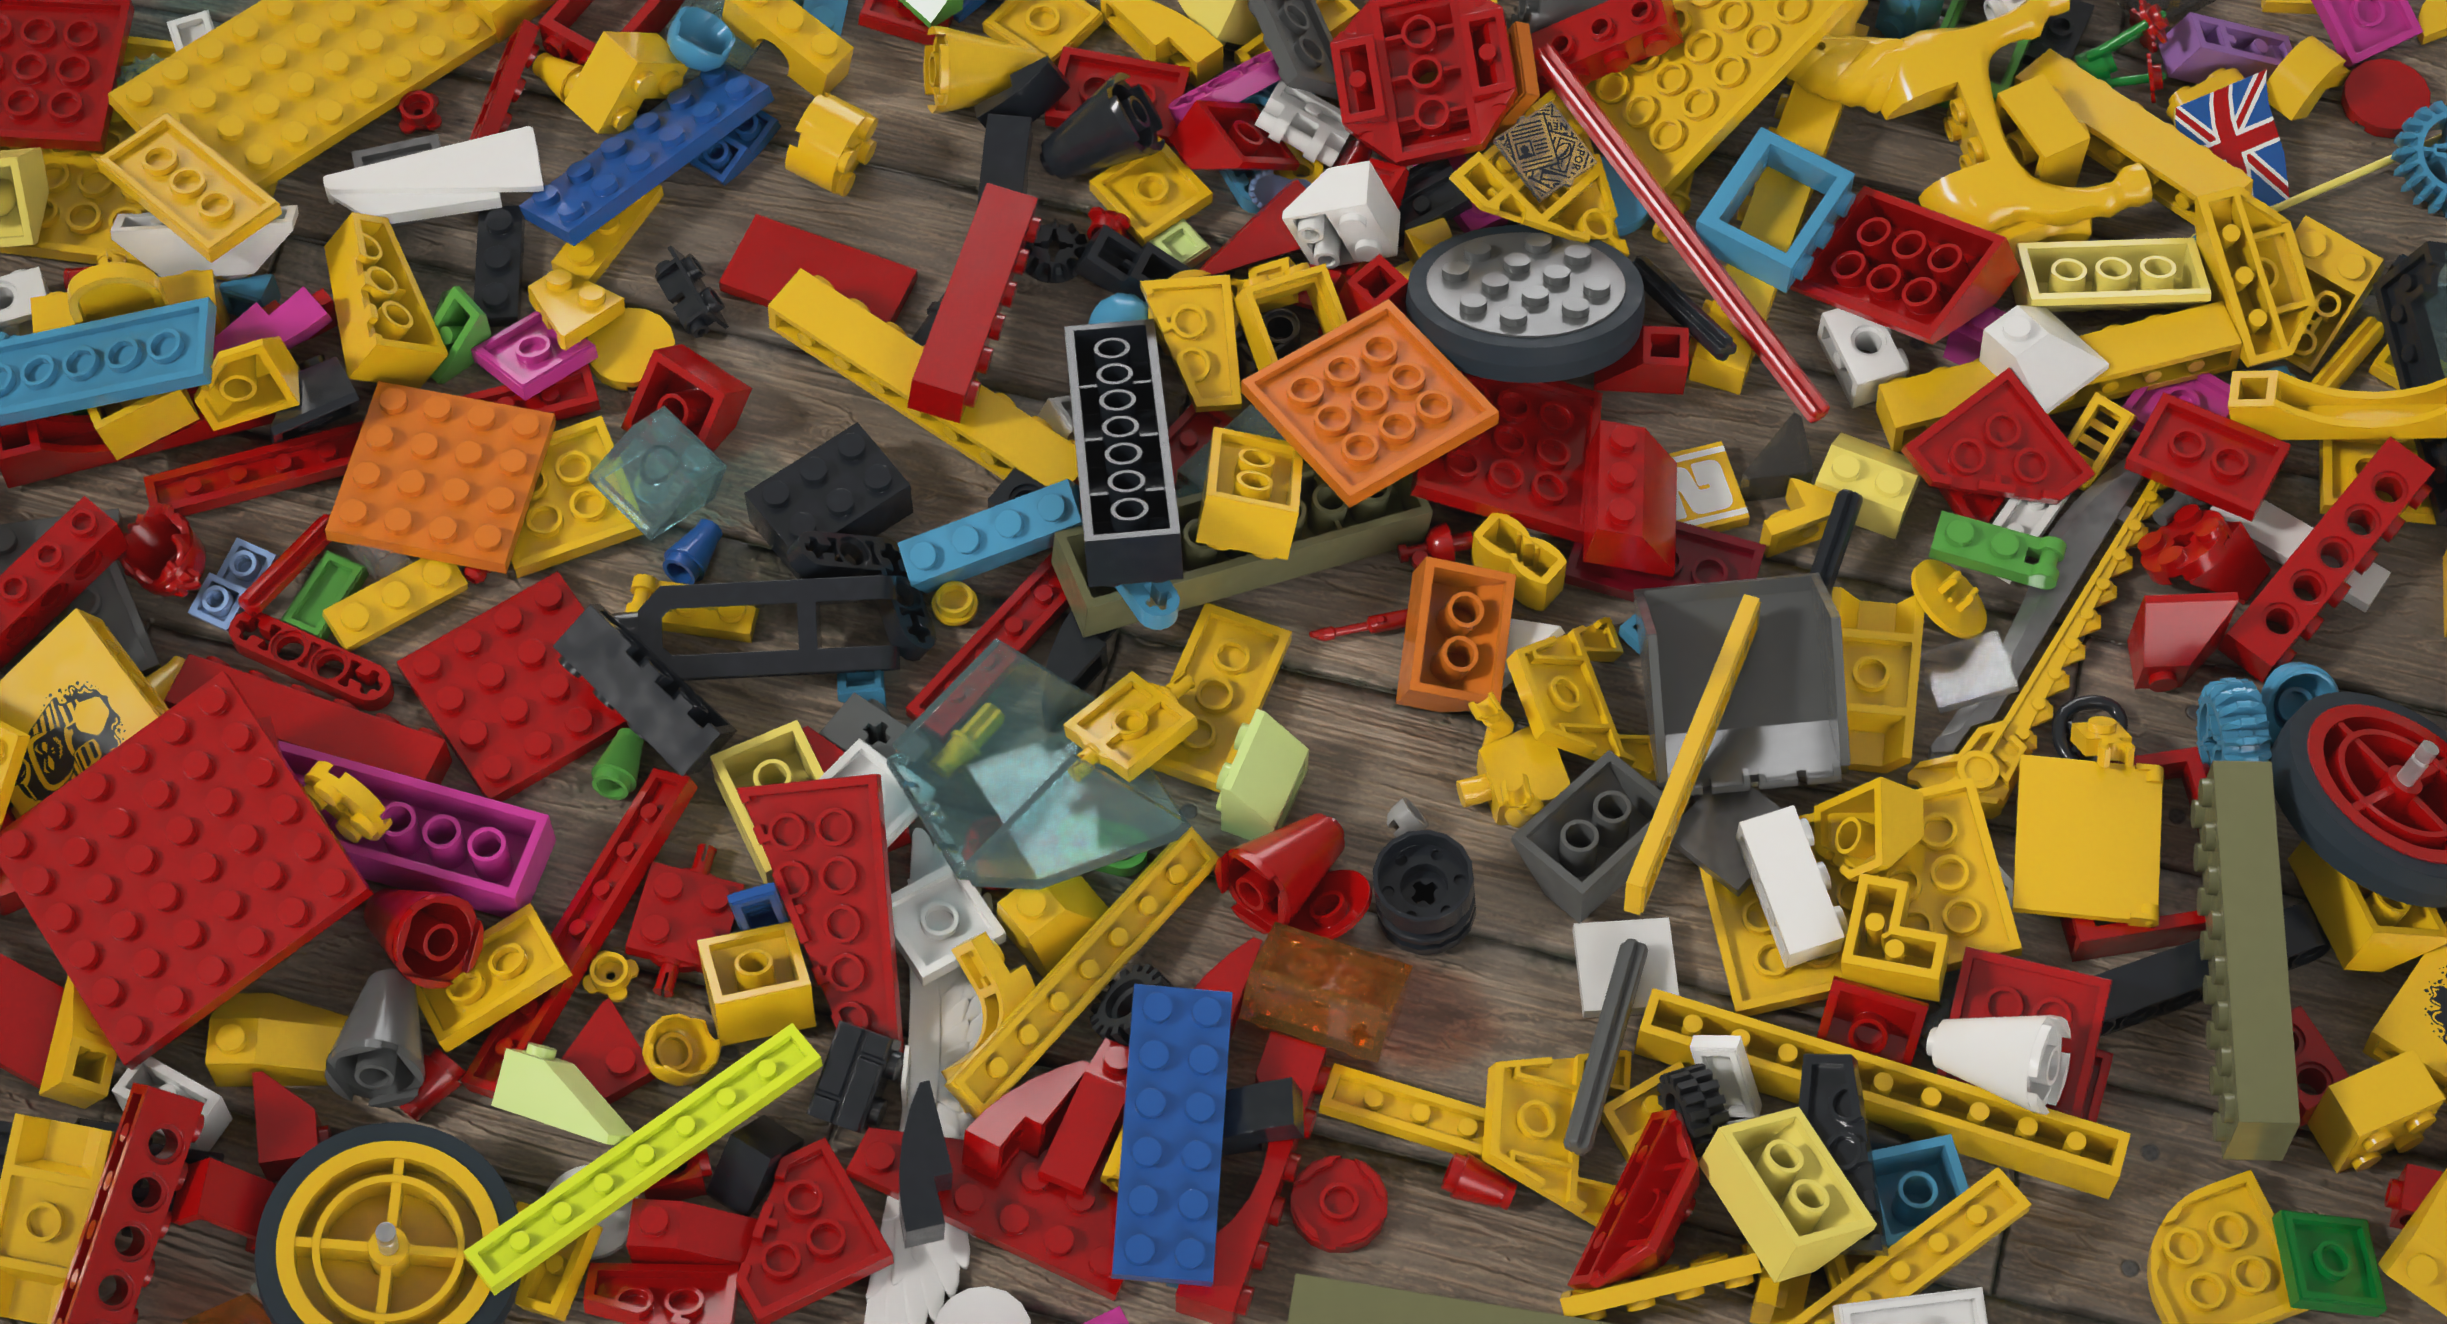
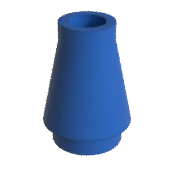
M701 519L692 530L665 552V561L662 565L665 574L675 583L694 584L701 581L705 576L716 545L723 535L721 528L711 520Z

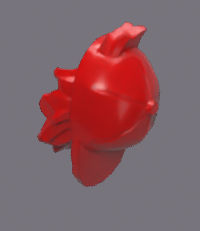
M157 503L156 508L150 506L145 514H137L136 523H129L127 526L128 533H123L129 548L117 558L125 569V575L134 578L148 592L162 597L173 595L185 597L188 595L189 590L199 589L201 587L199 580L205 571L206 549L198 535L192 530L186 517L178 512L175 513L172 504Z

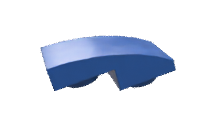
M760 110L689 163L725 186L760 154L781 128V125L776 118Z

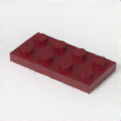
M1676 521L1675 573L1673 577L1583 562V544L1574 542L1566 567L1564 583L1634 602V589L1757 578L1766 545Z

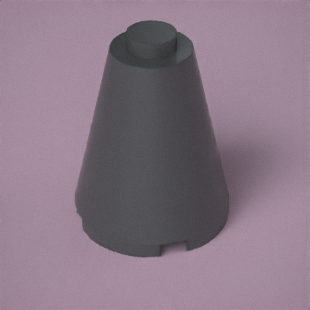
M394 968L377 971L368 978L326 1060L325 1079L331 1089L350 1101H353L354 1095L368 1098V1106L390 1108L409 1103L418 1095L419 1088L423 1086L425 1080L416 984L408 981L398 969Z

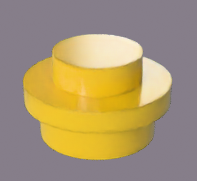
M950 581L943 584L932 598L934 616L941 623L948 626H961L968 623L975 617L978 610V599L975 592L960 581Z

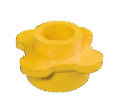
M600 951L596 954L590 965V974L583 978V987L590 994L599 992L610 997L614 1003L621 1002L627 998V987L631 979L638 976L639 967L633 959L626 960L616 952ZM609 973L615 974V978L612 980L607 979L606 976Z

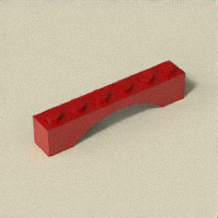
M199 386L187 388L200 419L119 460H116L95 430L90 415H54L0 426V472L9 489L271 424L276 416V412L213 431L195 403L194 395Z
M1271 1031L1255 1073V1084L1293 1078L1302 1090L1304 1138L1309 1139L1317 1117V1111L1312 1110L1311 1107L1316 1094L1323 1096L1332 1070L1331 1067L1326 1066L1327 1048ZM1300 1138L1268 1142L1262 1173L1251 1196L1236 1216L1216 1233L1212 1287L1179 1284L1175 1294L1176 1312L1212 1324H1235L1238 1314L1247 1315L1255 1291V1287L1249 1286L1254 1269L1258 1271L1263 1270L1271 1246L1270 1242L1264 1241L1270 1225L1278 1227L1286 1205V1198L1280 1197L1285 1181L1293 1183L1299 1170L1302 1154L1295 1152Z

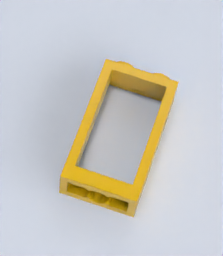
M1308 262L1300 263L1283 271L1284 276L1269 280L1267 274L1251 278L1242 284L1243 289L1232 300L1258 371L1276 362L1278 358L1257 305L1307 290L1323 335L1347 322L1325 263L1311 268Z

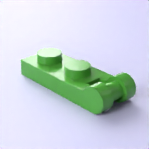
M1942 510L1928 557L2032 587L2050 590L2057 586L2060 574L2057 564L2064 559L2067 544L2057 537L2045 536L2040 538ZM2026 556L2039 559V562L2034 565L2024 561Z

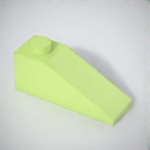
M528 1043L526 1050L506 1048L491 1106L609 1145H617L634 1133L575 1064L555 1058L557 1049L536 1043Z

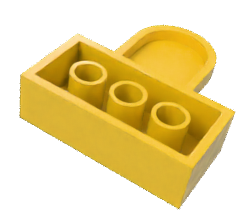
M111 250V262H108L107 251L101 252L96 258L97 265L76 274L69 282L67 292L56 291L45 296L30 298L33 333L209 297L217 306L215 337L230 325V317L213 269L203 271L189 270L178 275L158 277L154 272L143 266L127 263L126 254L119 250Z

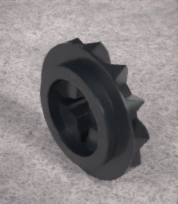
M1056 218L1051 224H1041L1035 243L1026 242L1025 249L1030 250L1025 272L1032 278L1045 283H1062L1075 278L1079 274L1074 272V269L1087 246L1085 234L1079 233L1073 223L1068 226L1063 225ZM1052 241H1057L1060 249L1057 252V256H1055V262H1051V256H1049L1047 250Z

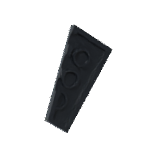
M1803 1054L1799 1107L1877 1223L1872 1232L1840 1254L1889 1256L1858 1061L1852 1054Z

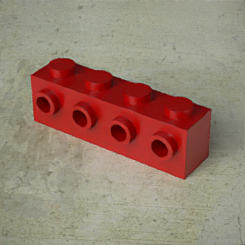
M1608 0L1531 34L1533 53L1546 44L1554 46L1584 87L1590 82L1610 73L1624 71L1630 65L1650 56L1664 54L1670 48L1684 42L1673 0ZM1537 68L1536 73L1540 97L1533 104L1552 89Z

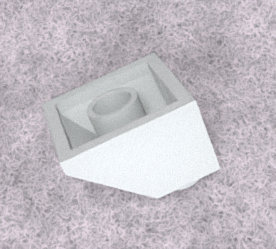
M2017 305L1987 326L1983 331L1979 361L1995 376L2010 368L2047 414L2109 369V363L2044 307Z

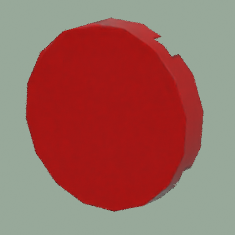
M2380 58L2365 61L2352 69L2342 88L2341 105L2347 118L2354 125L2357 121L2361 126H2364L2365 132L2373 136L2394 138L2400 132H2403L2401 129L2402 124L2409 117H2414V113L2418 109L2425 106L2430 107L2431 92L2425 79L2414 68L2397 60Z
M1327 1156L1311 1162L1298 1174L1290 1194V1217L1297 1233L1311 1246L1328 1253H1350L1366 1247L1380 1234L1387 1218L1388 1192L1380 1175L1366 1162L1356 1158L1353 1161L1348 1158H1342V1156Z

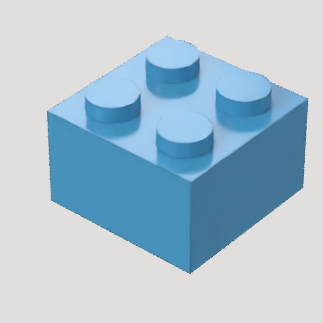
M1951 1134L1872 1151L1887 1249L1969 1188Z

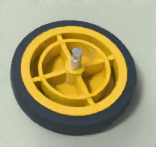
M396 1122L369 1124L349 1129L324 1140L299 1158L282 1176L265 1205L259 1222L254 1260L256 1282L262 1304L272 1324H503L514 1303L521 1278L494 1296L467 1261L463 1251L518 1214V1210L505 1183L493 1166L468 1144L450 1134L423 1125Z

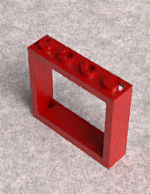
M2197 747L2134 756V765L2136 763L2162 766L2164 768V780L2182 778L2190 807L2192 800H2198L2200 778H2207L2210 767L2207 763H2202ZM2110 761V763L2125 764L2121 761ZM2197 910L2159 916V925L2156 927L2128 926V923L2095 926L2094 920L2060 917L2072 962L2179 946L2199 939L2201 931H2206L2205 916H2198Z

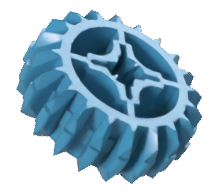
M2440 100L2434 102L2429 108L2426 106L2421 107L2414 113V117H2409L2402 124L2401 129L2403 132H2400L2393 142L2399 148L2392 153L2390 159L2401 164L2394 170L2393 176L2405 177L2406 182L2401 186V192H2408L2412 189L2416 194L2413 199V205H2419L2421 202L2426 201L2428 202V214H2434L2441 208L2444 217L2447 218V105ZM2442 130V137L2438 140V144L2435 143L2431 147H2424L2425 137L2428 132Z
M2236 677L2220 678V681H2210L2201 692L2198 699L2199 708L2196 711L2198 718L2197 726L2195 727L2197 730L2196 744L2202 763H2207L2211 767L2213 760L2269 762V759L2272 757L2270 749L2272 738L2269 735L2270 722L2267 721L2266 706L2262 703V695L2257 690L2253 681L2236 679Z

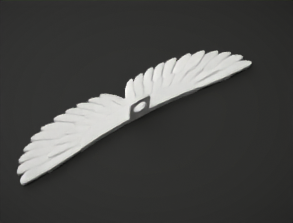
M915 828L912 833L910 879L907 880L908 885L954 860H957L959 863L961 850L956 852L953 859V848L947 838L942 834H938L933 846L929 835L922 828ZM972 882L977 891L979 892V894L981 895L982 888H980L978 885ZM987 892L982 898L993 913L992 897ZM909 966L908 1045H905L901 1080L902 1117L899 1131L904 1132L909 1109L919 1083L930 1080L944 1137L964 1140L965 1130L975 1119L969 1112H964L958 1100L944 1086L947 1081L941 1071L968 1054L977 1043L983 1024L981 1003L961 966L925 986L921 984ZM887 1196L880 1232L893 1253L894 1264L870 1275L866 1293L867 1306L864 1324H926L928 1314L930 1319L935 1322L938 1311L944 1306L945 1292L949 1298L956 1295L959 1286L960 1267L962 1269H968L970 1245L968 1233L945 1222L944 1240L905 1248L899 1218V1200Z

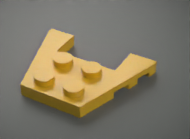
M1611 617L1598 619L1593 625L1587 627L1584 625L1576 627L1568 634L1558 638L1552 636L1519 648L1506 659L1536 741L1597 761L1610 750L1644 778L1656 781L1650 736L1617 733L1590 662H1614L1624 653Z
M1620 1050L1608 1095L1618 1097L1630 1090L1632 1051ZM1589 1053L1578 1054L1574 1058L1552 1059V1057L1495 1062L1488 1068L1482 1160L1596 1227L1616 1185L1579 1177V1155L1566 1150L1563 1143Z

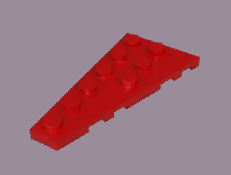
M881 774L736 788L742 804L746 805L754 825L753 831L758 843L763 846L771 865L773 879L801 944H804L813 966L811 970L818 986L821 985L832 1011L831 1017L836 1029L839 1020L864 1027L902 1041L899 1052L904 1053Z

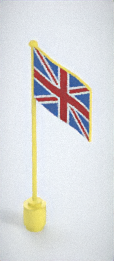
M2267 69L2174 109L2173 123L2178 131L2197 144L2206 146L2214 155L2231 166L2243 170L2248 177L2253 179L2252 196L2277 212L2396 162L2390 159L2392 157L2391 154L2290 197L2285 154L2268 101ZM2442 133L2425 140L2424 147H2431L2435 143L2438 144Z

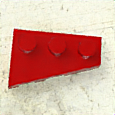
M589 1263L583 1296L584 1312L625 1324H734L738 1299L736 1277L739 1265Z

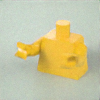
M1490 692L1488 697L1481 703L1476 704L1474 701L1468 703V707L1477 721L1482 720L1487 728L1482 747L1478 750L1476 766L1478 775L1457 780V792L1463 808L1488 802L1496 824L1501 826L1511 825L1520 829L1571 783L1558 748L1536 741L1530 726L1513 733L1514 722L1512 718L1502 709L1494 693Z

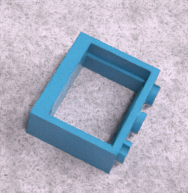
M1761 127L1697 219L1695 231L1716 258L1787 293L1795 279L1802 281L1804 275L1808 274L1814 261V257L1811 255L1817 247L1824 249L1828 244L1835 229L1833 222L1839 215L1844 218L1848 214L1849 208L1856 198V194L1851 192L1855 173ZM1767 166L1825 195L1786 253L1728 224Z

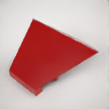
M2226 521L2233 534L2232 540L2227 537L2224 542L2228 549L2227 553L2212 569L2195 579L2189 580L2191 585L2217 593L2238 592V602L2245 605L2269 575L2271 569L2242 522Z

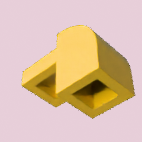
M2313 35L2305 38L2288 53L2266 82L2269 105L2291 121L2306 118L2326 89L2342 86L2351 73L2344 66L2346 60Z

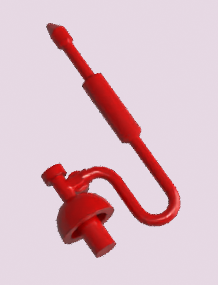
M1443 522L1429 530L1425 537V543L1406 547V544L1397 545L1398 558L1400 563L1408 562L1409 558H1412L1411 565L1414 569L1419 566L1426 556L1455 562V552L1472 549L1473 536L1471 531L1451 534L1448 524ZM1408 608L1368 616L1365 622L1336 628L1333 626L1320 628L1309 632V636L1324 642L1334 640L1338 636L1367 630L1371 634L1405 628Z

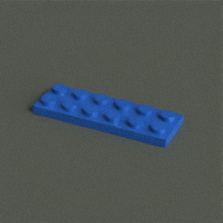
M725 64L711 71H701L698 77L681 89L671 92L666 100L651 111L638 116L633 124L622 132L606 139L597 150L586 158L570 165L565 173L550 184L545 185L544 191L534 192L532 197L519 205L525 220L573 246L577 245L774 101L771 89L768 85Z
M1134 984L1112 1279L1212 1287L1233 992Z

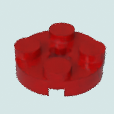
M2189 504L2180 508L2175 513L2174 519L2166 526H2162L2157 531L2144 535L2139 540L2137 547L2141 552V564L2151 580L2160 585H2173L2169 578L2182 575L2186 581L2203 575L2217 565L2228 551L2224 542L2227 537L2232 540L2233 534L2220 513L2214 510H2201L2197 504Z

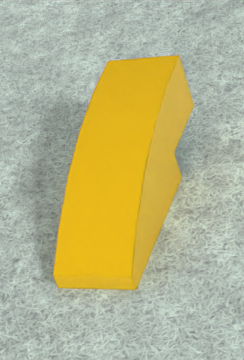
M1100 0L1103 20L1144 60L1162 63L1170 62L1173 65L1190 67V82L1196 88L1223 71V44L1204 28L1184 15L1152 0Z

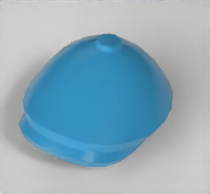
M2290 662L2279 666L2269 675L2262 688L2261 695L2262 703L2266 706L2267 721L2270 722L2269 735L2272 738L2270 742L2271 747L2285 723L2306 702L2323 694L2339 692L2335 681L2325 670L2303 662Z

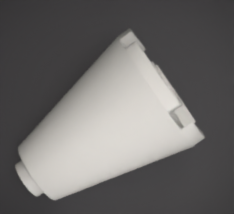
M2055 1015L1943 1019L1938 1027H1933L1930 1030L1926 1051L1928 1056H1932L1933 1065L1936 1068L2033 1113L2047 1115L2050 1112L2045 1105L2056 1106L2066 1082L2070 1064V1053L2061 1052L2062 1037L2071 1039V1031L2068 1021L2063 1017Z

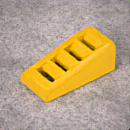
M2095 392L2067 437L2074 448L2080 441L2100 453L2094 461L2078 451L2095 472V475L2079 487L2082 491L2087 490L2097 480L2138 418L2133 413ZM2100 411L2119 422L2115 430L2095 419ZM2089 426L2109 437L2105 445L2085 434Z

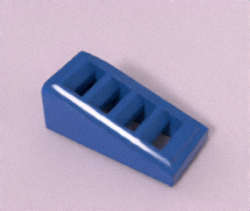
M774 882L727 895L729 905L740 931L790 921L789 914Z

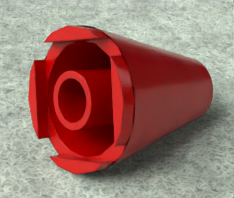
M1315 813L1226 851L1216 862L1215 875L1217 885L1222 894L1229 890L1236 901V904L1231 909L1250 928L1263 934H1271L1275 930L1279 932L1288 926L1344 851V830L1334 818L1321 813Z
M387 888L372 895L365 906L364 920L366 926L396 968L408 981L426 989L446 988L454 984L451 980L462 972L467 974L475 966L483 948L484 928L482 921L477 919L476 913L473 910L474 907L467 900L455 894Z

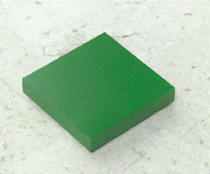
M2280 1210L2272 1217L2291 1308L2379 1317L2387 1310L2367 1219Z

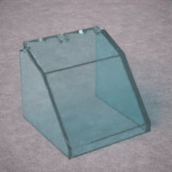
M997 638L892 744L895 751L899 753L891 755L886 762L897 783L904 789V794L915 812L923 820V825L938 849L942 851L943 857L955 876L960 880H969L973 887L1040 890L1178 840L1191 825L1151 767L1129 783L1107 766L1101 764L1092 765L1077 756L1083 749L1066 737L1063 724L1096 698Z

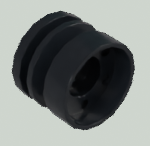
M1429 829L1408 831L1392 839L1378 854L1372 871L1378 924L1386 938L1401 950L1418 955L1440 954L1457 946L1471 931L1476 916L1472 861L1464 847L1449 835Z

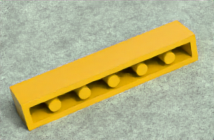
M2051 48L2015 76L2014 86L2043 73L2051 85L2057 87L2062 92L2066 105L2076 119H2081L2087 126L2091 138L2086 155L2115 174H2118L2120 169L2140 162L2150 179L2153 192L2152 198L2194 226H2196L2195 198L2197 196L2238 185L2249 191V195L2252 196L2253 179L2248 177L2243 170L2231 166L2214 155L2206 146L2197 144L2180 133L2172 124L2163 122L2146 111L2138 102L2129 100L2112 89L2107 82L2095 78L2078 67L2073 60L2064 58Z

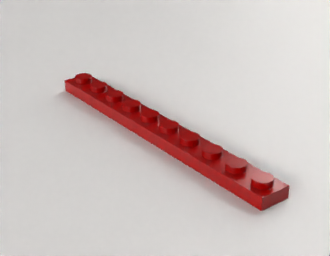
M586 364L526 401L505 385L462 395V397L553 413L555 414L556 421L601 410L589 364ZM364 421L145 476L143 479L149 506L156 508L157 503L172 504L175 513L178 512L188 516L344 476Z
M1191 404L1168 428L1175 492L1208 458L1213 428L1235 429V420L1223 411L1196 412L1193 404ZM1052 552L905 707L908 718L941 742L949 735L948 731L950 728L957 727L1070 606L1052 566Z

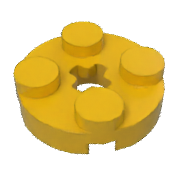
M318 761L304 776L306 784L304 789L318 810L322 811L325 809L337 819L335 827L350 841L358 843L362 837L378 841L393 823L391 818L381 819L380 815L386 810L383 804L370 790L347 772L340 778H337L333 774L328 773L333 764L326 761Z

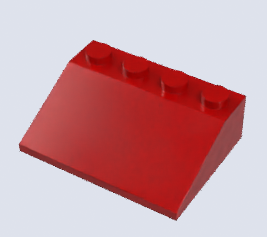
M1863 186L1856 195L1854 203L1849 208L1848 214L1844 218L1840 216L1834 224L1833 235L1824 249L1817 247L1811 255L1814 257V261L1808 274L1804 275L1802 281L1795 279L1790 289L1933 345L1995 305L2021 269L2006 237Z

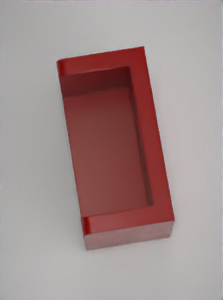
M211 1157L189 1164L185 1182L181 1189L176 1191L171 1222L181 1226L199 1219L247 1237L245 1251L255 1254L259 1222L265 1205L277 1184Z

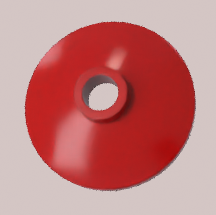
M1335 870L1326 873L1288 926L1285 927L1286 932L1294 941L1302 944H1320L1343 935L1352 929L1367 912L1372 900L1370 883L1364 875L1354 870Z

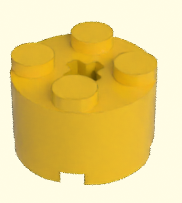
M824 92V96L821 94L817 95L807 107L795 131L801 133L798 147L789 145L785 159L786 170L833 194L845 197L854 184L856 174L853 172L859 162L864 165L868 164L875 152L877 142L870 138L876 130L878 118L827 92Z

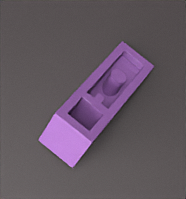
M2193 12L2186 15L2166 34L2168 42L2162 44L2160 40L2158 41L2163 65L2168 77L2196 84L2205 81L2210 74L2220 68H2225L2226 70L2237 68L2244 78L2267 69L2266 78H2270L2281 61L2292 50L2289 36Z

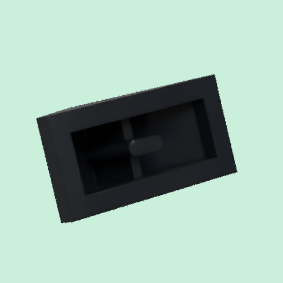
M766 1115L755 1119L730 1134L707 1188V1195L736 1214L750 1217L772 1188L775 1181L774 1175L780 1159L801 1149L805 1143L804 1139Z

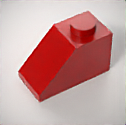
M263 1071L253 1072L258 1161L268 1181L280 1180L288 1169L306 1152L332 1137L330 1125H322L315 1108Z

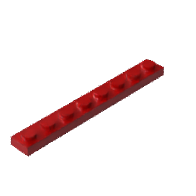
M653 768L550 935L570 969L572 976L495 1024L461 1079V1083L470 1092L493 1099L506 1048L526 1050L528 1043L542 1045L650 868L652 861L656 858L698 789L691 777Z

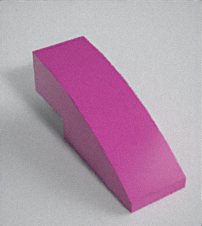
M304 286L270 315L256 302L215 337L213 361L220 351L262 338L280 336L289 350L312 337L332 322L333 319Z

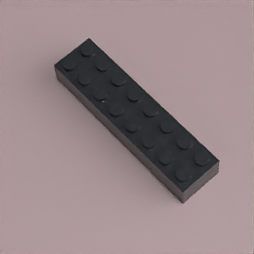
M1154 319L1064 326L1088 587H1116L1121 584L1162 583L1168 580L1184 579L1180 525Z

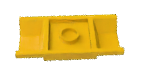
M1833 587L1832 600L1841 616L1850 750L1849 770L1888 773L1911 763L1924 610L1918 603L1915 595L1897 604L1861 601L1844 588Z
M15 1113L0 1178V1317L36 1324H51L102 1176L115 1132Z

